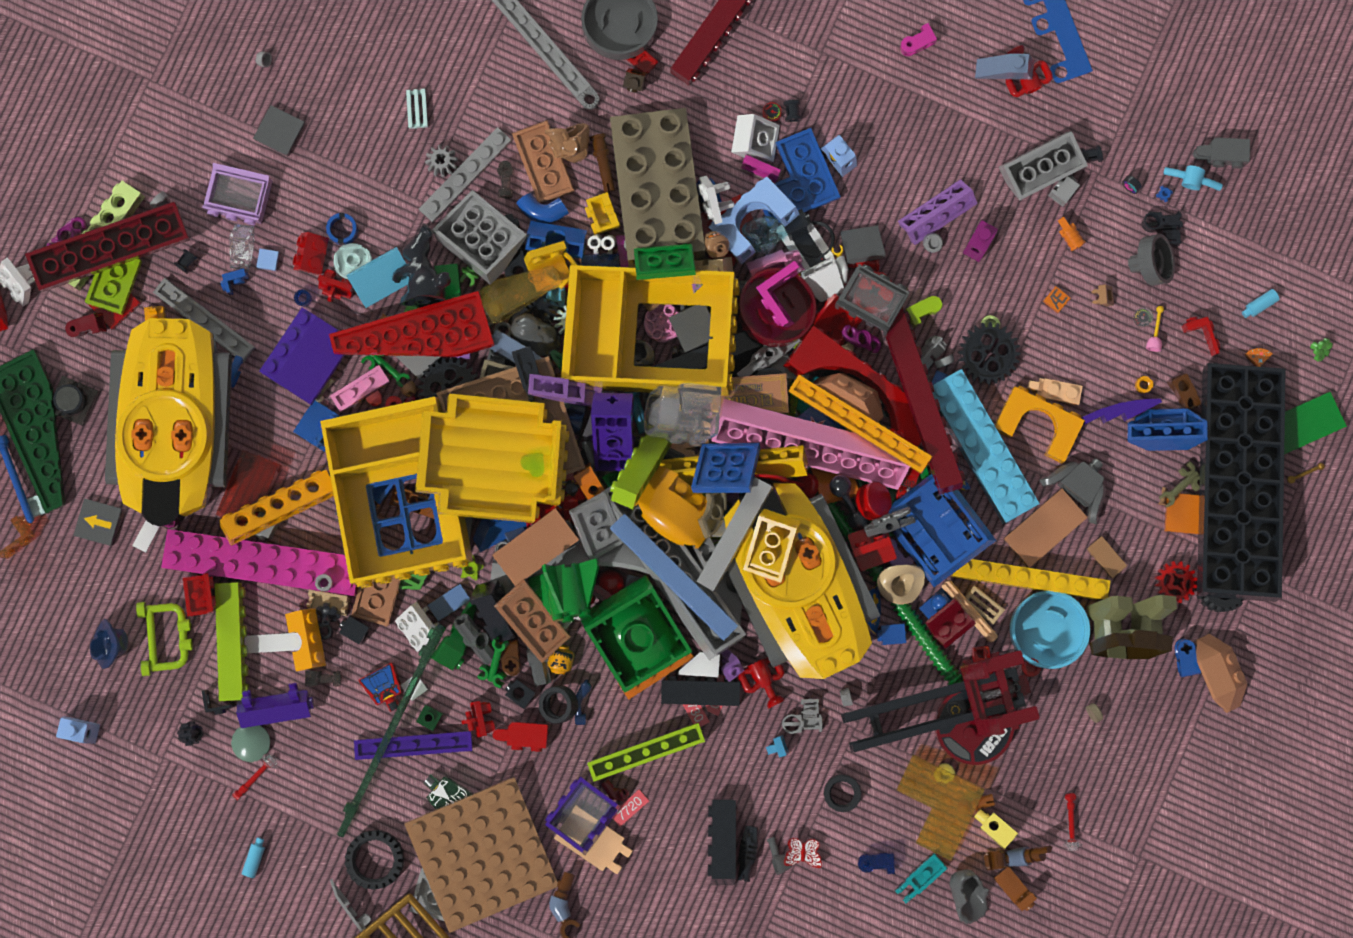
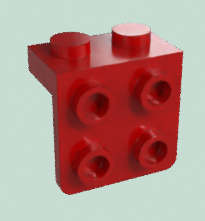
M834 294L827 299L825 306L815 315L812 325L823 329L828 337L838 340L841 344L840 346H842L846 342L842 336L843 328L848 324L851 325V328H857L862 319L857 316L856 318L851 317L849 312L841 307L836 309L835 304L839 296ZM851 328L847 330L849 337L852 334Z
M204 573L200 576L182 578L187 617L211 614L213 609L216 608L215 596H211V590L214 588L212 576L209 577L208 573Z

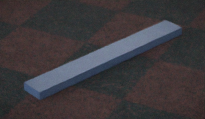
M625 514L610 527L723 641L738 627Z

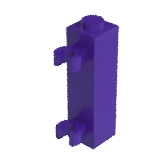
M297 683L289 684L290 690H288V693L253 699L250 690L242 691L243 698H241V701H238L236 712L240 727L246 728L311 717V709H314L313 697H309L308 690L298 691Z

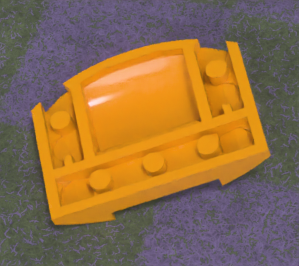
M660 466L651 478L636 506L639 504L643 513L641 516L660 535L678 545L695 546L694 549H699L706 538L703 536L698 519L703 516L706 510L707 499L701 493H693L691 486L678 477L679 474Z

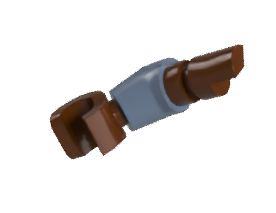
M1050 845L1035 848L1019 847L1007 850L1006 854L1004 850L984 853L986 870L1006 868L1007 865L1009 867L1028 866L1034 862L1045 861L1046 853H1051L1053 847Z
M564 872L562 880H558L556 886L558 891L555 890L549 902L550 911L556 920L561 922L559 933L562 938H571L565 934V928L568 925H574L576 928L580 926L576 920L570 919L571 913L568 907L569 901L567 899L569 895L567 891L571 890L575 875Z

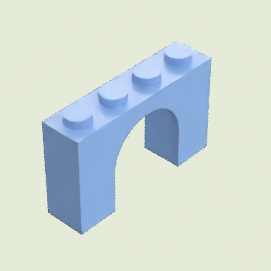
M768 177L758 181L752 190L741 196L740 200L734 204V207L727 209L721 215L722 223L715 224L712 221L709 226L711 232H720L729 240V251L740 264H743L755 253L753 246L740 233L741 221L749 212L757 209L768 210L784 226H787L799 215L796 206Z

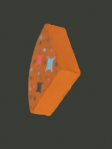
M1256 348L1244 355L1256 367H1260L1272 353L1266 349Z

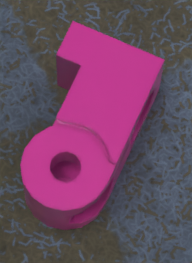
M929 23L921 26L920 33L913 37L907 36L902 40L900 50L903 55L912 56L936 44L937 38Z

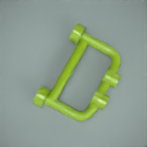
M138 602L136 604L137 617H146L149 660L141 661L142 676H151L153 671L173 670L183 667L188 660V650H193L192 639H187V631H191V620L186 619L183 608L173 603L146 605V602ZM174 611L178 615L177 626L181 657L175 662L158 663L154 613Z

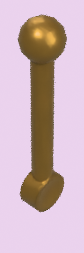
M1319 463L1316 467L1303 473L1289 476L1287 482L1292 484L1296 479L1314 471L1323 470L1325 465Z

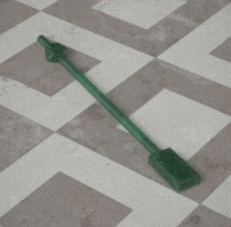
M440 624L430 629L427 635L429 641L427 645L422 646L418 654L421 656L419 664L352 802L348 801L343 809L345 818L337 832L339 837L345 836L351 821L356 815L361 800L417 684L446 627Z

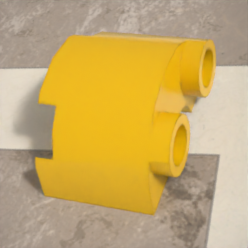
M608 192L586 199L588 207H585V212L588 218L592 217L593 223L590 225L594 235L620 227Z

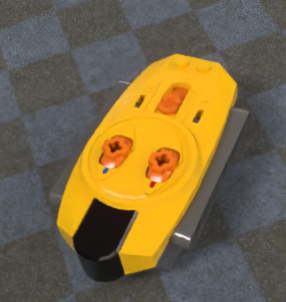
M149 318L131 330L126 350H112L105 482L106 484L119 485L123 504L140 512L150 524L166 529L178 526L186 516L206 507L214 493L215 487H226L232 355L231 353H219L213 333L190 319Z
M760 479L771 485L773 489L758 516L763 509H767L802 521L796 543L781 583L743 570L758 520L757 516L727 569V573L772 667L774 668L789 661L800 678L825 679L861 661L872 644L867 623L880 617V613L823 495L819 494L808 499L796 484L772 483L767 479ZM739 493L738 501L724 517L726 528L746 493Z

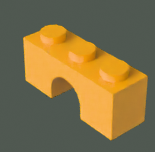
M304 609L285 614L288 632L298 633L302 640L301 648L296 652H292L296 672L326 666L316 609Z

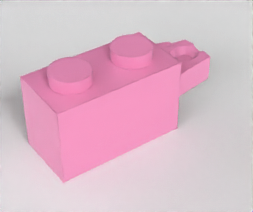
M779 250L746 264L752 277L765 269L785 268L793 261L802 263V258L798 250L785 253L783 250Z

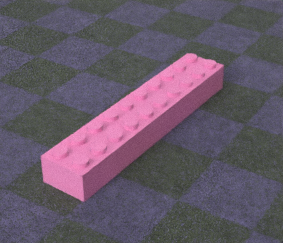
M727 399L723 400L713 424L712 442L759 443L760 450L804 445L809 467L870 483L880 482L886 487L897 490L910 468L856 433Z

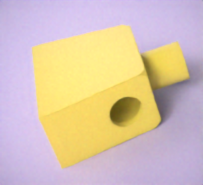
M981 808L974 816L982 824L980 829L1004 850L1018 835L1015 830L994 812L990 816ZM992 822L998 826V829L995 831L989 827Z

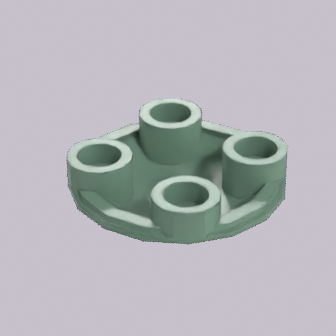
M261 725L246 728L239 727L232 736V750L243 761H259L270 750L269 734Z

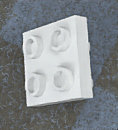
M707 176L700 177L698 190L705 201L702 202L704 213H707L708 219H712L715 224L722 223L720 212L734 207V202L728 200L718 203L716 193L730 189V185L728 182L713 185Z
M6 258L1 261L0 283L4 288L7 287L13 300L16 303L19 302L23 307L29 303L30 285L35 282L32 271L29 270V264L15 268L11 261Z
M415 602L395 622L407 637L411 646L419 652L439 634L437 627L440 624L437 622L433 625L425 614L429 610L426 606L422 609Z

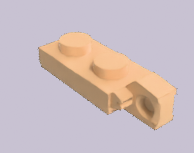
M1040 378L1039 382H1028L1027 389L1036 391L1038 395L1045 397L1047 400L1079 405L1083 386Z

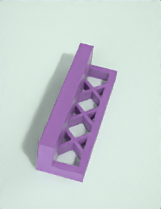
M960 179L900 219L898 223L907 232L910 241L916 245L927 234L936 232L978 203L973 190ZM959 188H962V189H963V190H962L961 192H959V193H954V192H955L956 190H958ZM947 199L943 204H938L941 200ZM926 210H931L928 214H923ZM911 220H916V221H915L913 224H911L910 226H907V225H906V224H907L908 222H910Z

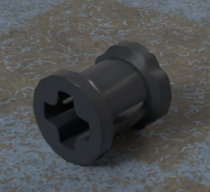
M787 100L783 102V105L786 106L785 122L801 121L802 117L799 113L800 100Z
M1100 145L1090 149L1080 148L1087 163L1094 161L1102 162L1103 153Z
M184 249L182 256L173 264L188 274V269L198 258Z

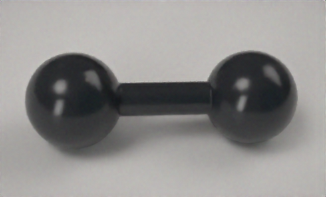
M837 475L830 481V491L833 495L842 497L850 511L847 517L848 525L854 530H862L865 525H868L869 520L862 516L849 495L852 487L849 478L844 475Z

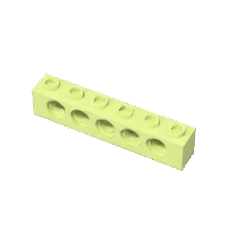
M124 181L117 183L112 190L110 198L102 203L101 211L91 219V225L82 234L131 217L145 196ZM124 199V205L117 207L118 201ZM110 215H114L113 221L107 223V217ZM90 276L68 284L80 291Z

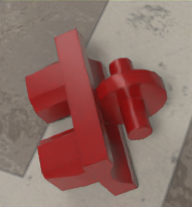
M329 269L325 271L323 276L319 275L317 279L319 281L318 289L323 290L322 294L328 296V302L332 303L334 298L339 300L342 297L351 299L353 289L348 279L342 278L341 282L335 280L336 273Z
M480 701L470 703L471 711L465 712L467 720H462L461 723L468 724L469 731L475 730L476 738L487 736V733L495 730L493 720L484 722L483 714L491 713L490 702L480 703Z

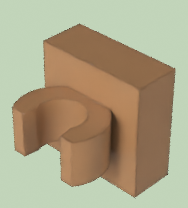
M1106 284L1099 285V290L1094 289L1091 291L1092 294H1099V299L1092 301L1093 304L1106 307L1114 306L1112 286Z

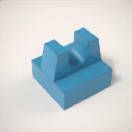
M783 735L775 737L773 739L774 744L766 747L768 755L777 752L780 758L789 754Z

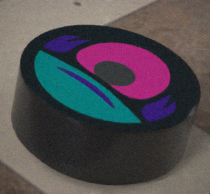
M1126 176L1122 181L1123 187L1130 193L1137 194L1142 188L1141 183L1133 176Z

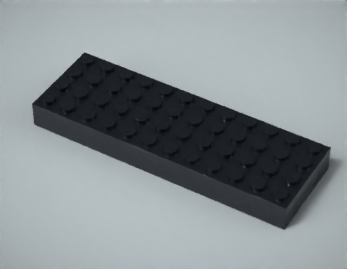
M1207 363L1202 369L1201 418L1207 421L1208 440L1201 443L1197 596L1276 602L1282 598L1286 369Z

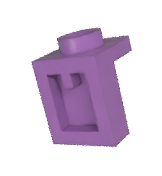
M727 649L721 653L723 658L721 662L724 665L721 667L725 678L730 682L741 674L744 669L739 659Z

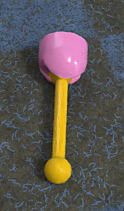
M1163 306L1156 308L1158 314L1154 336L1149 338L1146 344V349L1149 351L1160 352L1162 350V341L1158 338L1161 313L1164 311Z

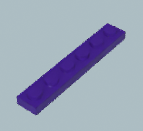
M472 731L354 740L355 760L473 751Z

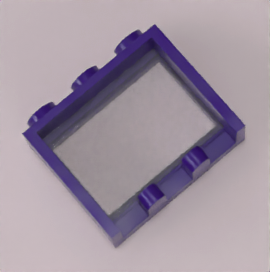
M580 777L579 780L576 779L569 788L571 790L567 796L561 797L555 812L551 811L545 825L582 854L586 855L620 810V806Z

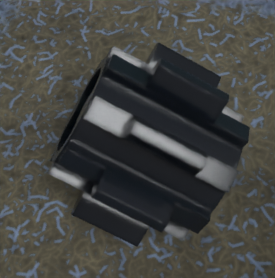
M195 721L181 724L177 732L178 740L185 743V746L199 744L204 734L202 733L203 728L198 726L199 724H195Z

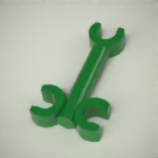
M386 355L363 357L361 360L363 365L367 361H371L372 365L368 368L371 370L376 367L377 363L396 379V383L400 388L403 387L401 384L402 378L411 380L409 375L401 374L382 358Z
M498 636L492 641V647L495 650L491 666L482 664L479 669L485 673L481 672L477 675L480 680L487 679L489 682H493L497 688H501L505 684L499 678L503 680L507 676L504 672L497 673L502 651L509 645L507 640L502 645L499 644Z

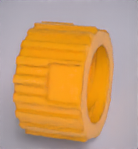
M1148 376L1138 378L1135 382L1137 392L1146 394L1151 391L1153 380ZM1141 381L1148 383L1147 389L1141 388Z

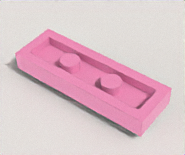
M380 365L333 393L330 397L342 413L390 381Z

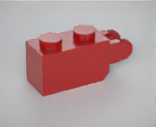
M512 722L508 729L494 730L492 737L497 741H507V746H511V750H523V747H531V751L542 752V748H547L549 724Z

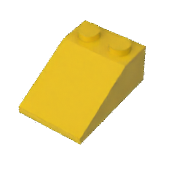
M763 509L758 516L743 570L781 583L802 521Z

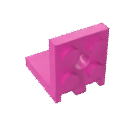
M793 261L756 287L763 297L761 302L767 310H772L774 313L772 318L778 326L789 328L794 322L773 291L804 270V267L798 261Z

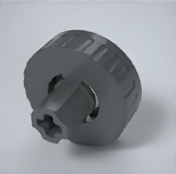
M1162 234L1143 237L1139 242L1137 255L1130 256L1128 259L1130 272H1141L1144 280L1150 286L1170 283L1175 273V259L1168 239Z

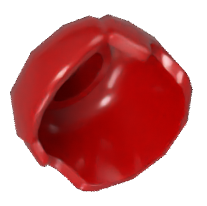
M606 569L600 572L596 578V584L612 595L625 588L622 574L615 569Z

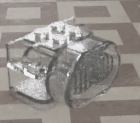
M683 383L677 387L657 386L649 393L644 412L645 433L651 437L666 438V440L674 444L686 442L697 447L701 446L702 443H706L707 440L718 435L721 387Z

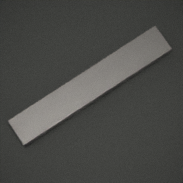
M164 278L153 291L154 294L186 319H190L213 333L215 341L234 356L242 357L243 363L255 350L253 345L168 279Z
M756 477L754 478L751 493L745 494L696 582L714 592L716 591L773 489L771 485Z

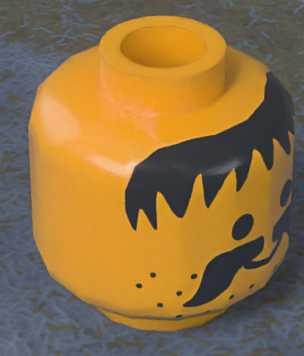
M561 645L548 657L547 666L551 669L550 671L556 674H566V672L572 669L574 653L569 650V646Z

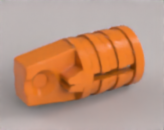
M1065 217L1058 220L1062 227L1059 233L1067 242L1071 252L1086 243L1074 223L1069 225Z

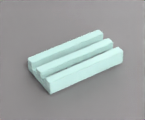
M406 90L409 129L428 128L426 90ZM411 95H414L416 124H413ZM418 95H422L423 123L421 124Z

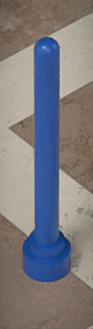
M7 435L0 436L1 455L26 521L33 523L32 511L8 451L9 439Z

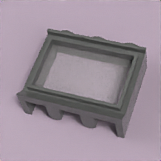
M858 264L836 302L835 308L839 309L841 307L848 311L851 317H859L866 321V325L869 327L875 326L882 330L883 335L886 336L910 292L907 291L908 288L904 285L892 283L888 276L874 273L870 266Z

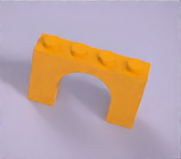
M1014 386L994 425L999 434L1010 438L1013 436L1021 417L1026 412L1041 411L1050 417L1054 425V435L1044 456L1061 464L1064 463L1085 420L1081 419V415L1071 411L1069 413L1064 411V407L1057 403L1050 404L1046 402V398L1036 394L1034 396L1028 393V389L1022 386H1018V388Z

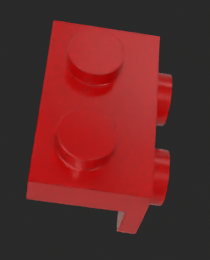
M310 232L301 233L297 239L298 250L293 258V270L321 275L329 238Z

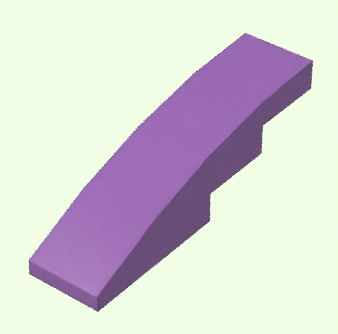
M530 374L528 394L546 399L592 407L593 393H602V387L588 386L586 383L572 382L569 379Z

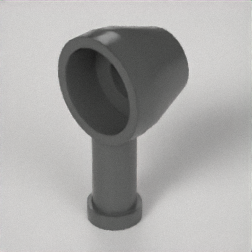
M772 837L767 839L772 853V864L775 873L780 875L789 870L792 865H784L786 855H780L776 842L777 839Z

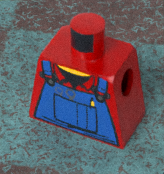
M389 663L358 680L377 706L386 703L390 712L401 707L396 696L402 694L403 689L394 663Z

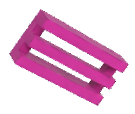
M745 155L741 166L742 169L760 177H768L774 183L777 182L781 171L748 155Z

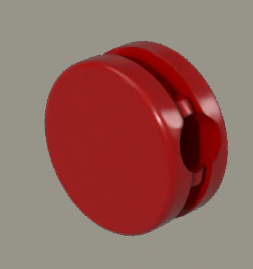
M872 482L865 484L858 489L856 494L858 510L866 519L874 520L889 514L892 500L888 489L882 483Z

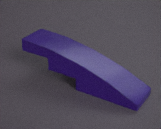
M1140 399L1122 402L1099 409L1083 416L1081 419L1085 420L1083 423L1085 425L1100 417L1104 424L1121 415L1125 422L1160 404L1162 401L1161 399Z

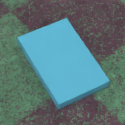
M397 247L346 275L365 308L408 285L409 281L408 276H403L400 283L392 281L393 272L407 265Z

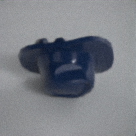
M105 618L99 624L94 638L91 640L90 655L91 658L98 662L102 669H107L114 663L117 656H122L127 651L128 636L124 629L113 628L111 623Z

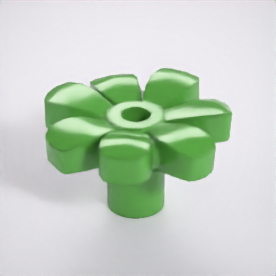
M1324 338L1319 344L1316 342L1311 344L1310 348L1314 350V360L1317 362H1321L1325 356H1329V349L1333 346L1329 339Z

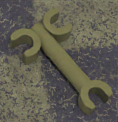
M1192 462L1185 464L1188 467V472L1184 468L1178 470L1180 475L1186 478L1170 492H1164L1159 496L1160 500L1164 497L1169 499L1168 504L1165 505L1166 508L1174 504L1175 497L1188 485L1191 484L1192 489L1195 491L1199 490L1200 486L1197 484V481L1200 482V476L1195 471V466Z

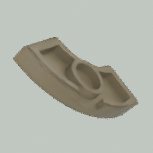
M706 493V510L703 516L698 519L704 538H709L715 534L723 522L724 510L727 508L726 493Z

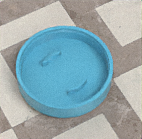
M1041 591L1028 596L1016 607L1010 621V638L1016 651L1021 650L1023 659L1029 664L1043 669L1062 668L1076 661L1086 649L1090 637L1089 619L1084 608L1076 599L1065 593Z

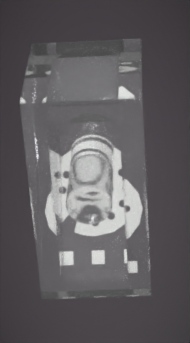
M235 224L229 236L230 268H244L249 271L255 243L254 226Z

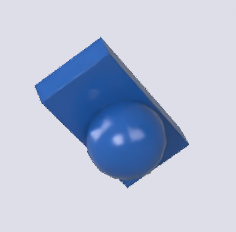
M941 588L918 609L929 620L931 616L945 607L952 599Z

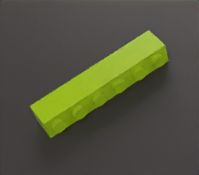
M655 420L652 427L648 426L645 437H641L638 448L635 447L632 452V459H627L624 467L625 470L621 469L617 478L618 481L614 480L610 492H613L611 501L630 509L635 507L673 444L677 428Z
M238 582L215 584L219 701L241 700L243 698L242 691L249 690L245 676H248V665H245V657H247L248 650L247 645H244L247 628L246 625L243 626V618L246 617V607L243 606L242 599L245 598V587H242V583Z
M699 723L595 759L587 764L594 782L703 743L705 740Z

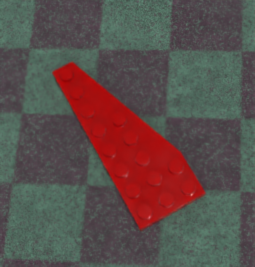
M479 291L329 334L334 354L459 357L495 346Z

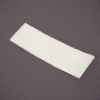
M298 633L244 637L248 653L299 650L302 645V640Z

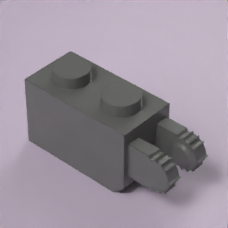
M1215 138L1208 145L1197 146L1192 154L1195 159L1207 160V164L1215 168L1230 165L1232 168L1240 169L1250 162V139Z

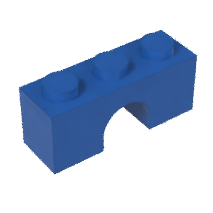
M530 221L525 250H535L564 241L566 245L564 252H567L573 258L582 259L586 246L587 230Z

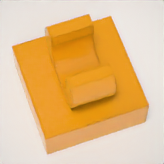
M164 306L144 307L145 321L149 318L166 319Z

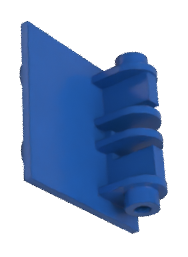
M315 400L309 406L293 432L326 452L320 421L341 416Z

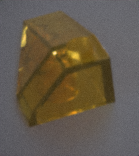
M554 266L497 279L491 285L488 284L480 290L482 304L492 323L503 322L563 282Z

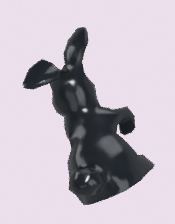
M422 224L421 228L417 229L419 234L402 250L403 257L409 263L393 272L392 281L395 283H400L403 276L409 277L408 292L401 297L400 305L421 308L444 301L446 298L445 287L451 283L449 273L440 272L438 274L428 260L430 253L429 239L433 231L426 224Z

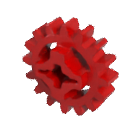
M1175 561L1170 562V566L1164 564V570L1158 569L1160 576H1155L1159 583H1156L1154 586L1160 588L1157 594L1163 593L1168 596H1176L1177 603H1182V598L1188 601V594L1194 595L1195 593L1192 589L1197 588V585L1194 584L1197 578L1192 576L1195 570L1189 571V564L1183 567L1182 561L1178 562L1177 565ZM1173 569L1181 570L1184 573L1177 574ZM1165 576L1167 577L1166 584H1164ZM1175 579H1179L1178 585L1174 586L1173 582ZM1174 590L1179 595H1173L1168 591Z

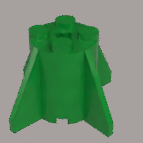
M597 558L582 563H571L572 567H565V564L558 566L544 564L542 565L543 574L528 578L529 586L541 599L553 622L562 620V623H569L574 621L573 618L575 617L586 618L591 616L590 603L599 570Z

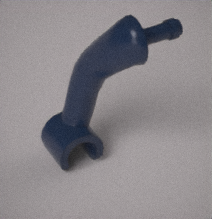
M587 679L581 684L576 694L578 700V709L575 714L576 725L586 724V713L582 714L581 705L583 699L592 690V685Z

